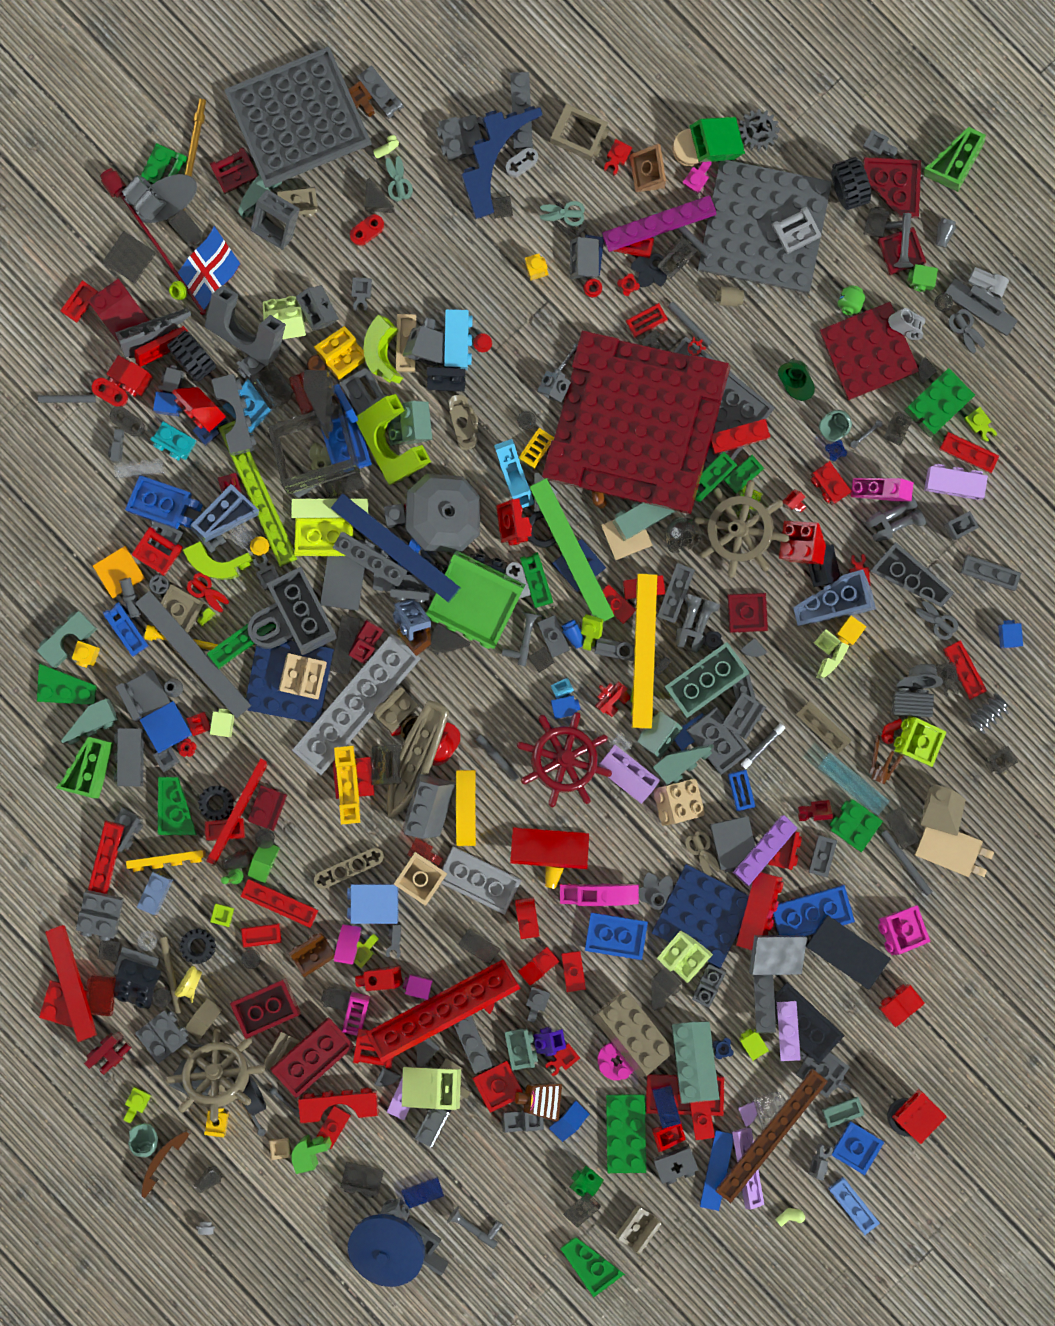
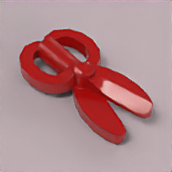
M202 573L195 574L193 580L187 583L188 592L196 598L205 596L213 609L223 612L217 600L227 605L229 600L219 591L211 589L212 581L208 576ZM198 578H204L208 585L205 586ZM192 584H193L198 590L201 591L200 594H197V593H195V592L192 590V588H191V585H192Z

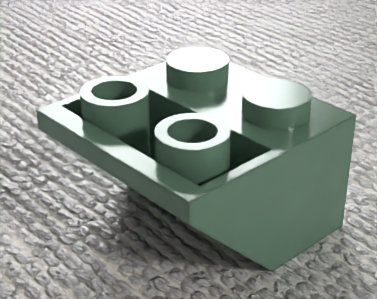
M409 401L402 403L405 411L388 423L390 446L433 440L429 402Z

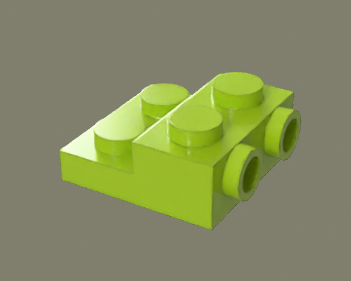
M908 716L901 724L903 731L901 736L895 739L894 746L896 748L894 751L933 767L946 731L916 717Z

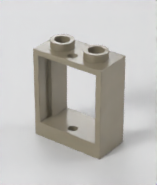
M566 104L553 131L550 143L592 161L594 156L598 157L602 147L599 144L601 140H605L609 133V129H607L608 122ZM571 115L600 127L590 150L561 138Z

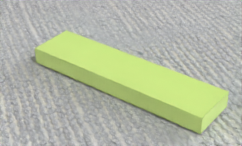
M292 499V519L342 517L331 509L337 499ZM351 499L368 513V499Z

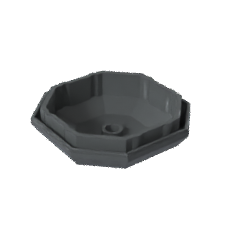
M425 474L407 491L406 531L425 551L462 552L480 535L481 496L463 476ZM445 509H448L450 511L449 515L445 514Z

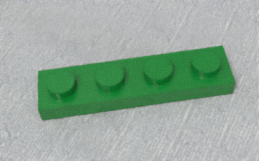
M269 623L260 627L257 630V635H267L276 628V624ZM248 624L207 653V656L218 670L254 644L248 634Z

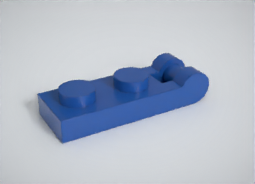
M119 602L110 611L106 610L103 612V615L132 657L149 646ZM120 614L121 618L115 621L114 616Z

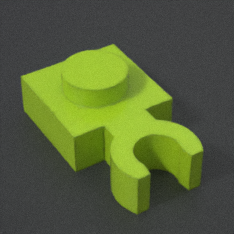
M981 407L964 418L974 434L979 431L981 432V439L985 443L989 441L986 437L987 432L991 433L993 437L997 435L993 428L988 427L991 420Z

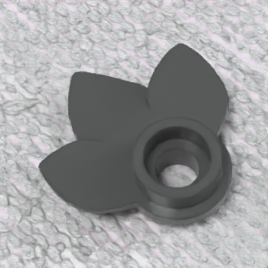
M648 872L644 878V887L639 888V900L649 903L654 909H663L668 901V896L673 891L672 879L670 876H666L659 880L654 874ZM660 896L662 901L658 904L655 903V897Z

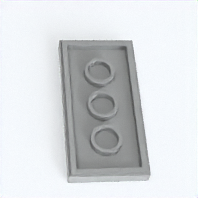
M454 846L441 869L447 873L441 884L504 915L522 881Z

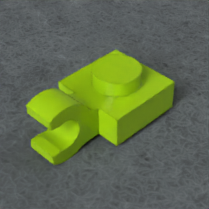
M587 614L583 617L581 634L586 635L583 649L591 651V646L595 647L596 639L602 636L604 619Z
M374 933L365 944L361 941L358 942L354 963L360 968H363L374 954L371 948L379 939Z
M133 1087L125 1103L130 1108L123 1120L131 1123L137 1111L143 1113L152 1095L137 1087Z

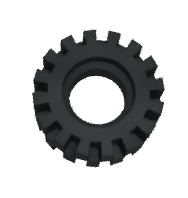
M210 786L203 790L198 800L201 814L206 816L207 819L212 820L226 818L234 809L233 804L235 801L232 797L233 795L223 786ZM215 795L220 796L224 802L223 807L217 811L211 809L209 805L210 798Z
M193 929L187 932L180 942L182 957H185L186 961L192 962V964H202L208 961L215 953L216 940L205 929ZM194 939H201L205 943V950L200 954H196L191 950V942Z

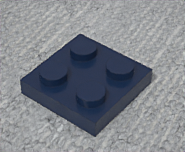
M580 539L578 543L596 577L606 567L588 545ZM561 555L552 564L572 588L578 592L580 591L563 555Z

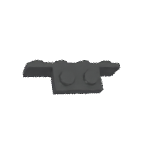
M954 279L944 293L945 296L1005 336L1009 335L1017 323V319L1003 311L1006 307L1003 301L996 296L992 297L982 286L974 285L970 289L957 279Z
M345 532L340 533L333 546L335 550L395 586L401 584L408 572L407 569L393 562L395 559L385 551L375 548L376 544L368 539L358 541Z
M374 573L373 590L389 591L390 597H395L394 599L406 600V598L414 599L415 602H425V600H429L430 595L435 596L436 592L413 574H406L401 584L395 586Z
M409 1217L407 1222L419 1233L424 1244L425 1259L423 1264L433 1272L442 1275L448 1262L434 1253L442 1239Z

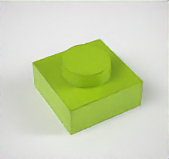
M215 903L210 922L230 927L235 908Z

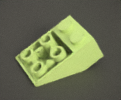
M403 1067L402 1107L460 1109L461 1069Z

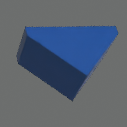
M575 1100L549 1129L563 1142L579 1129L589 1116V1113Z

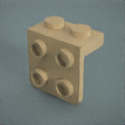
M696 779L654 788L653 790L662 826L702 817L705 814Z

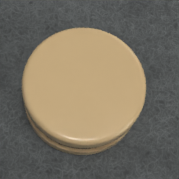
M685 129L681 131L673 143L674 158L683 166H697L702 162H698L691 130Z

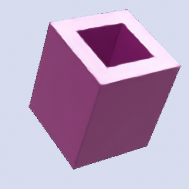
M410 974L409 978L405 977L403 989H406L405 994L428 1000L433 979Z

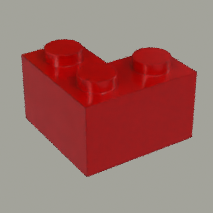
M120 355L117 356L106 373L110 377V382L117 386L123 385L122 388L134 397L136 394L142 397L154 379L148 371L132 361L129 362Z

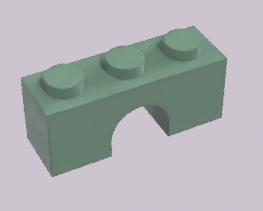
M81 611L71 613L67 617L68 621L63 626L59 625L54 629V635L49 639L45 638L39 644L38 653L54 668H57L70 656L64 648V641L69 635H75L80 641H86L98 629Z

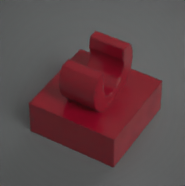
M237 473L218 477L222 493L230 484L239 492H242Z

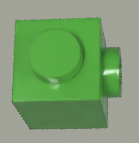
M915 264L912 270L909 269L907 281H910L909 287L919 292H925V290L932 291L936 284L938 268Z

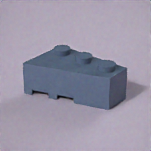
M230 484L191 524V530L201 540L207 542L258 516L259 509Z

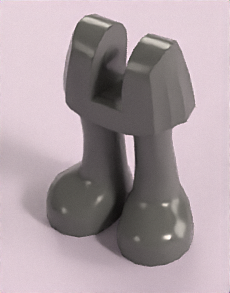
M913 495L911 501H902L898 506L884 513L878 511L865 522L868 529L882 522L885 529L872 535L875 542L893 538L892 533L908 525L923 526L926 524V520L919 509L891 524L888 522L907 511L917 508V502Z
M686 594L685 602L688 608L682 628H677L676 647L683 648L689 635L694 637L690 651L697 653L706 640L703 634L711 613L719 610L720 604L703 600L696 628L692 630L695 615L702 598Z

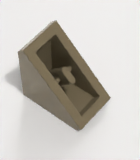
M207 998L192 1016L185 1029L200 1041L223 1009Z

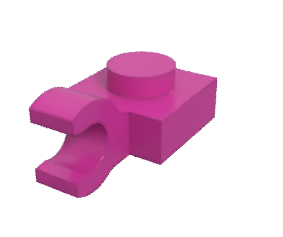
M702 162L698 170L693 167L682 184L696 194H699L709 179L705 173L710 168L712 162Z

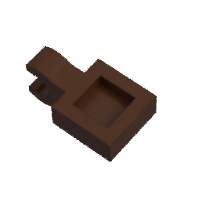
M361 81L348 89L356 108L362 106L368 117L375 114L374 108L369 103L372 96Z

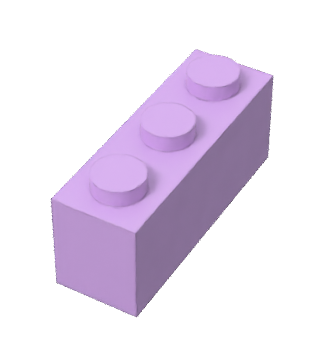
M934 464V466H930L927 470L924 491L982 500L985 497L988 476L983 475L982 471L972 470L970 473L964 472L963 468L953 467L952 469H946L945 465Z
M616 745L611 748L598 765L611 770L612 775L608 778L641 804L660 781Z

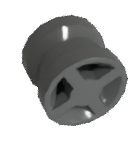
M162 575L152 577L149 582L150 589L158 595L166 594L171 585L170 581Z

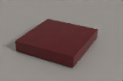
M912 227L909 234V262L914 266L915 264L923 265L926 264V259L915 228ZM902 231L877 240L890 276L911 269L894 266L899 261L901 254Z
M766 593L727 595L729 633L768 631Z

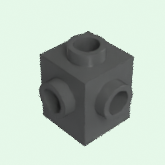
M557 370L554 373L546 371L537 392L550 400L562 403L571 382L564 378L565 374Z
M392 1198L384 1203L379 1214L393 1215L407 1221L410 1211L402 1198L395 1200Z

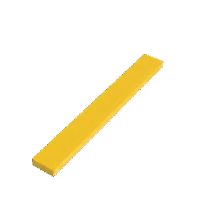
M637 574L632 728H652L657 575Z

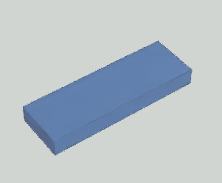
M843 1176L828 1188L864 1235L880 1224Z

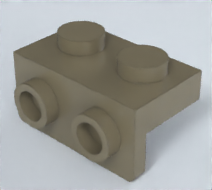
M315 186L277 191L279 197L300 208L298 215L312 217L315 215L314 213H318Z
M637 1205L615 1237L631 1247L637 1254H640L647 1247L653 1235L659 1230L661 1222L654 1214Z

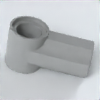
M975 267L968 283L982 286L989 295L1001 299L1009 279Z

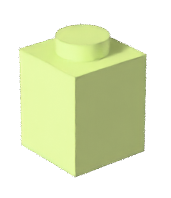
M219 709L218 712H213L210 735L232 737L234 715L230 714V710Z

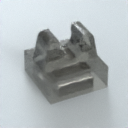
M657 329L639 342L640 345H648L656 349L662 347L656 339L660 336Z

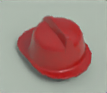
M451 723L445 724L432 763L433 766L445 764L460 743V732L455 725Z

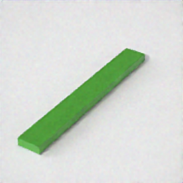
M547 478L530 486L529 488L592 616L604 619L603 622L614 617Z

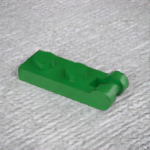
M725 452L702 473L699 484L701 483L705 490L702 492L699 489L697 490L695 500L698 503L737 466Z
M536 552L532 553L533 555L529 557H520V561L534 607L539 608L552 604L553 599L539 553ZM535 563L537 568L529 570L528 565Z

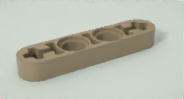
M375 847L325 869L315 875L314 884L319 889H325L370 869L384 860V852L380 848ZM372 851L380 853L381 856L378 857L379 861L376 862V860L373 859L369 861L371 865L367 866V862L363 855L366 854V857L368 858L372 856ZM355 859L363 861L362 869H354L352 863ZM337 867L345 869L346 874L344 877L338 878L335 875ZM331 870L332 877L336 881L332 882L331 878L326 881L325 886L322 883L319 884L320 875L323 877L329 876L328 871Z

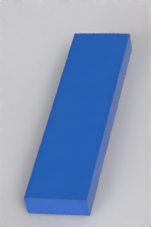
M715 1130V1138H713L700 1207L719 1211L722 1196L715 1189L727 1175L734 1139L732 1133Z

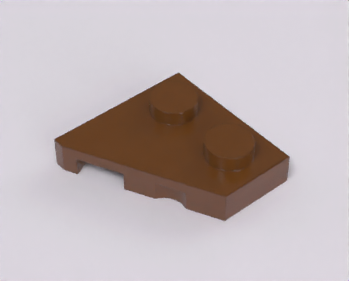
M430 627L413 632V640L411 641L408 640L406 635L402 634L400 629L396 631L415 656L431 645Z

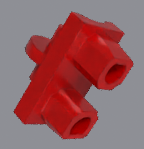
M619 681L614 686L609 683L605 688L600 685L598 688L602 692L597 696L600 701L595 707L603 714L606 713L613 717L618 712V709L613 704L618 699L625 704L631 698L626 691L628 688Z

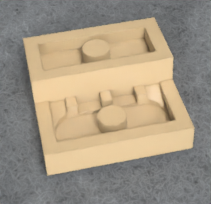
M613 520L601 525L615 560L653 546L646 529L623 541L613 524Z
M287 653L278 691L318 699L327 662Z

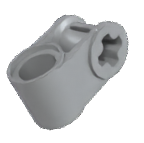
M903 308L889 316L888 322L893 330L898 331L911 340L923 338L922 326L925 324L923 316L912 312L908 308Z
M516 562L510 563L506 568V575L526 584L519 598L530 596L529 586L522 566ZM513 565L520 569V572H517L515 577L509 573Z

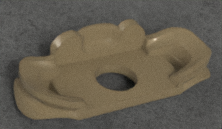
M464 395L452 396L448 399V406L456 440L460 449H472L477 443L478 416L475 414L472 405L469 406L468 400ZM460 417L467 420V426L464 428L457 426L456 421Z

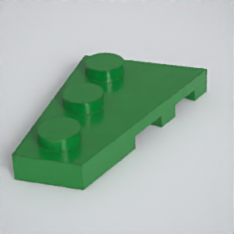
M39 664L37 702L91 705L96 703V685Z
M158 777V835H197L179 777Z
M576 1237L560 1247V1250L593 1298L625 1275Z

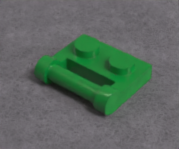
M156 143L141 176L151 184L156 183L163 178L172 158L176 161L168 176L177 175L182 164L186 162L187 157Z

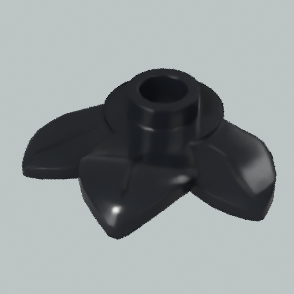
M652 254L650 258L639 257L630 267L632 270L639 272L638 283L640 287H648L654 282L662 287L667 280V273L664 269L666 261L661 254ZM655 260L659 261L660 265L657 267L653 265V261Z

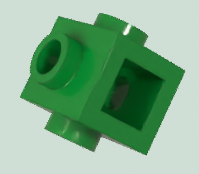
M585 1166L581 1171L577 1169L572 1175L571 1179L573 1182L569 1188L588 1202L597 1193L604 1179L596 1174L595 1171Z

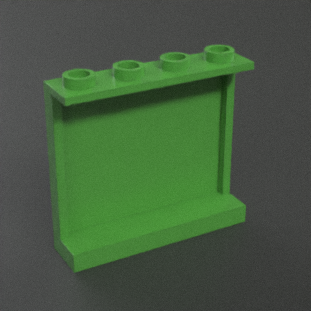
M456 551L445 575L461 589L449 603L436 593L426 614L432 622H440L446 625L447 629L454 632L457 630L463 633L465 638L469 640L475 639L480 642L481 646L494 649L526 584Z

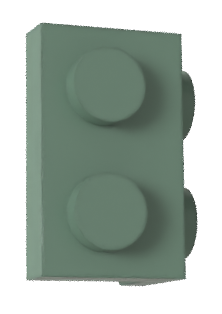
M527 1027L505 1031L512 1071L528 1067L534 1068V1062H538L536 1050L532 1051L531 1043H534L532 1031L528 1032Z

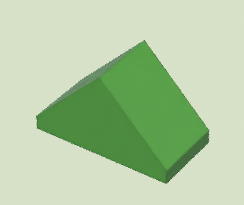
M262 840L252 859L247 876L266 883L280 847Z

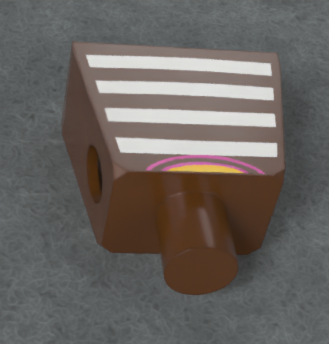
M555 1082L528 1084L525 1093H516L515 1103L524 1105L525 1113L558 1121L562 1084Z

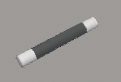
M779 723L740 765L747 769L779 736L785 727Z

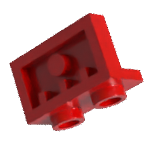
M830 461L810 474L812 477L810 479L816 488L819 487L823 492L821 495L827 504L830 503L833 506L852 492Z
M795 831L769 861L768 865L790 870L793 869V866L796 867L798 855H795L797 847L800 848L802 836H799L800 832Z

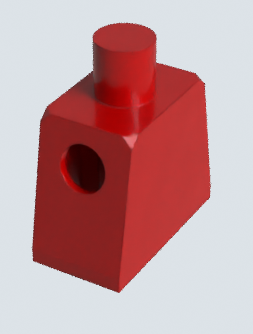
M401 965L364 971V975L355 976L356 987L365 986L366 991L395 989L403 985Z

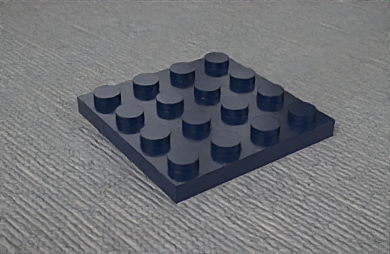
M289 640L271 649H264L256 645L246 700L252 705L248 711L316 723L322 715L334 649L319 647L302 656L327 662L319 698L313 699L278 691L287 653L302 656L295 641Z
M685 864L651 933L671 942L682 931L709 950L713 955L708 962L721 968L741 928L749 895Z

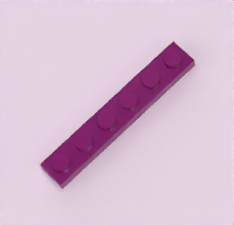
M709 195L602 232V236L608 252L712 217L716 215V209Z

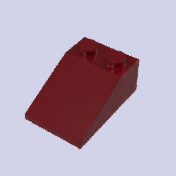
M119 278L87 300L117 342L118 339L115 332L149 321Z

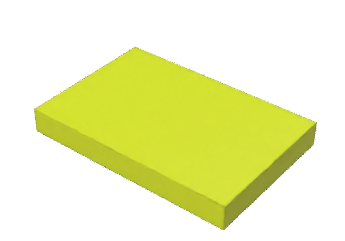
M296 518L295 556H345L335 550L333 546L341 532H345L353 537V526L343 518Z

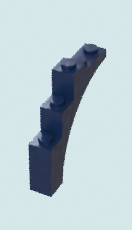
M535 106L524 109V113L517 114V112L507 114L506 119H504L502 112L497 113L494 110L486 113V117L482 119L489 141H486L485 138L475 141L472 151L478 169L475 170V167L464 169V173L461 174L475 220L494 213L491 200V177L498 153L515 131L543 115L541 107L536 109Z

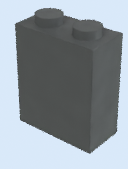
M749 816L709 824L720 870H725V873L734 871L755 847Z

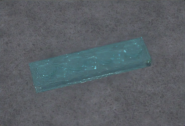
M830 752L817 767L876 816L890 802Z

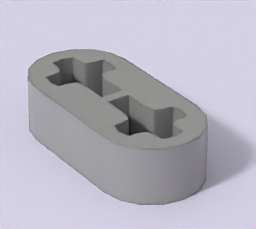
M526 148L506 163L507 175L516 178L532 168L538 161L537 151L533 148ZM526 154L534 155L533 161L528 159L523 162L526 159ZM519 163L521 164L517 167V172H515L514 170L510 171L511 164H513L514 166L518 165Z

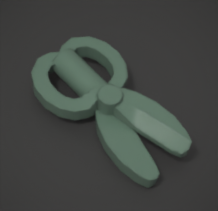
M400 156L396 157V169L391 159L386 158L388 174L394 180L388 186L390 198L397 202L402 199H409L412 196L413 188L410 181L403 178L404 166ZM403 183L408 185L409 191L406 195ZM393 186H396L398 197L393 195Z
M578 201L568 202L564 209L551 204L540 207L541 210L550 212L549 214L540 215L541 220L556 221L564 218L565 223L569 226H579L584 222L583 214L585 207ZM570 206H578L581 210H568ZM567 217L580 218V220L572 222Z

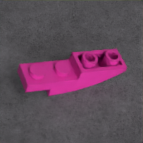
M560 884V904H578V906L639 904V884Z

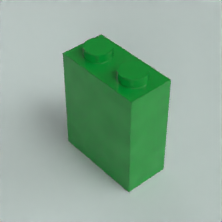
M736 117L699 119L690 125L698 162L735 160L745 154Z

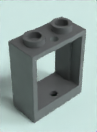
M267 189L257 200L250 231L283 250L293 238L300 208ZM266 212L286 223L285 231L265 219Z

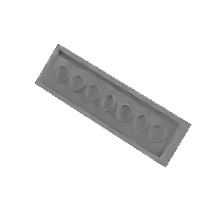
M391 634L292 751L322 775L335 760L334 748L345 747L352 741L374 715L376 707L387 700L390 693L398 687L421 658L418 655L415 656L404 643Z

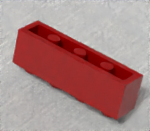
M760 872L753 880L736 946L752 950L754 935H768V932L771 931L774 923L772 919L773 913L776 912L779 903L777 901L778 894L783 889L782 877Z

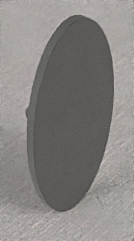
M178 174L168 176L152 184L154 190L167 204L153 220L140 219L145 223H157L181 212L188 206L196 194L197 183L195 179L188 175Z

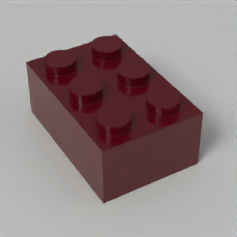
M286 978L230 1003L245 1039L301 1014Z

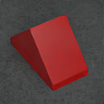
M681 1121L652 1129L658 1152H662L686 1140Z

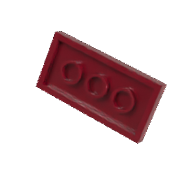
M328 1017L270 1070L291 1094L297 1098L354 1047V1044Z

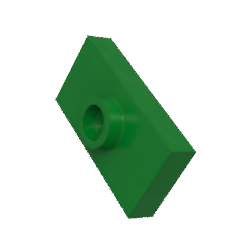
M750 455L723 481L737 494L747 485L749 480H753L765 468L753 455Z

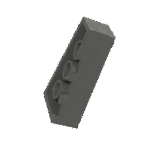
M896 542L870 569V572L939 607H942L954 594L949 587Z

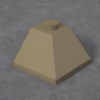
M933 784L927 792L920 825L957 836L966 799L953 789Z

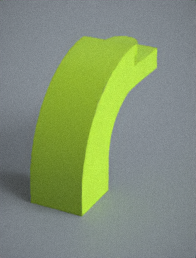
M378 314L369 326L365 336V361L373 374L383 377L389 383L392 381L399 384L403 377L390 364L387 356L388 345L399 329L388 318Z
M201 541L183 549L191 565L202 574L213 579L228 580L239 577L237 569H246L253 562L250 553H246L229 562H216L210 558Z

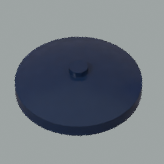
M377 1214L364 1218L355 1226L348 1241V1255L356 1271L366 1280L380 1286L396 1287L407 1284L418 1275L424 1263L425 1248L419 1233L408 1222L393 1215Z

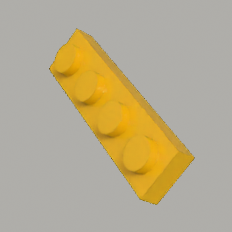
M198 850L126 861L127 869L133 868V872L144 870V866L152 865V869L163 868L164 863H171V866L183 865L182 861L190 860V863L202 862L201 858L206 857V851Z

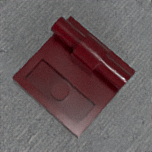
M111 1032L100 1042L101 1047L97 1046L87 1054L86 1058L88 1060L84 1064L90 1069L105 1057L107 1062L99 1069L105 1075L113 1066L116 1067L124 1059L123 1056L132 1046L126 1042L117 1050L114 1046L124 1036L120 1032L115 1034Z

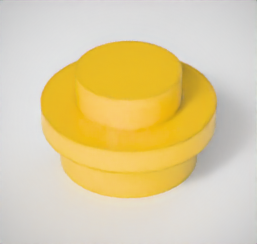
M255 537L250 543V549L255 555H265L269 550V542L264 537Z

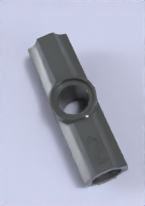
M599 638L596 641L594 654L634 662L635 645ZM621 646H626L629 649V654L626 657L621 656L619 653Z

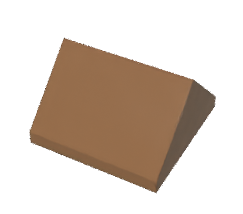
M660 144L630 155L635 192L665 188L666 177Z

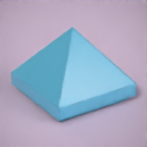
M568 678L551 685L556 698L567 697L574 691Z

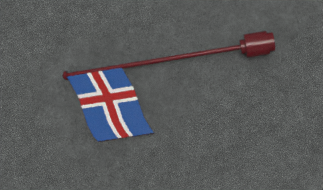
M112 168L104 171L100 175L101 183L110 196L123 199L178 280L186 286L187 293L201 311L200 314L205 315L211 295L222 285H225L240 266V262L215 226L213 227L207 239L188 257L179 272H177L136 211L125 201L122 191L127 185L118 172Z

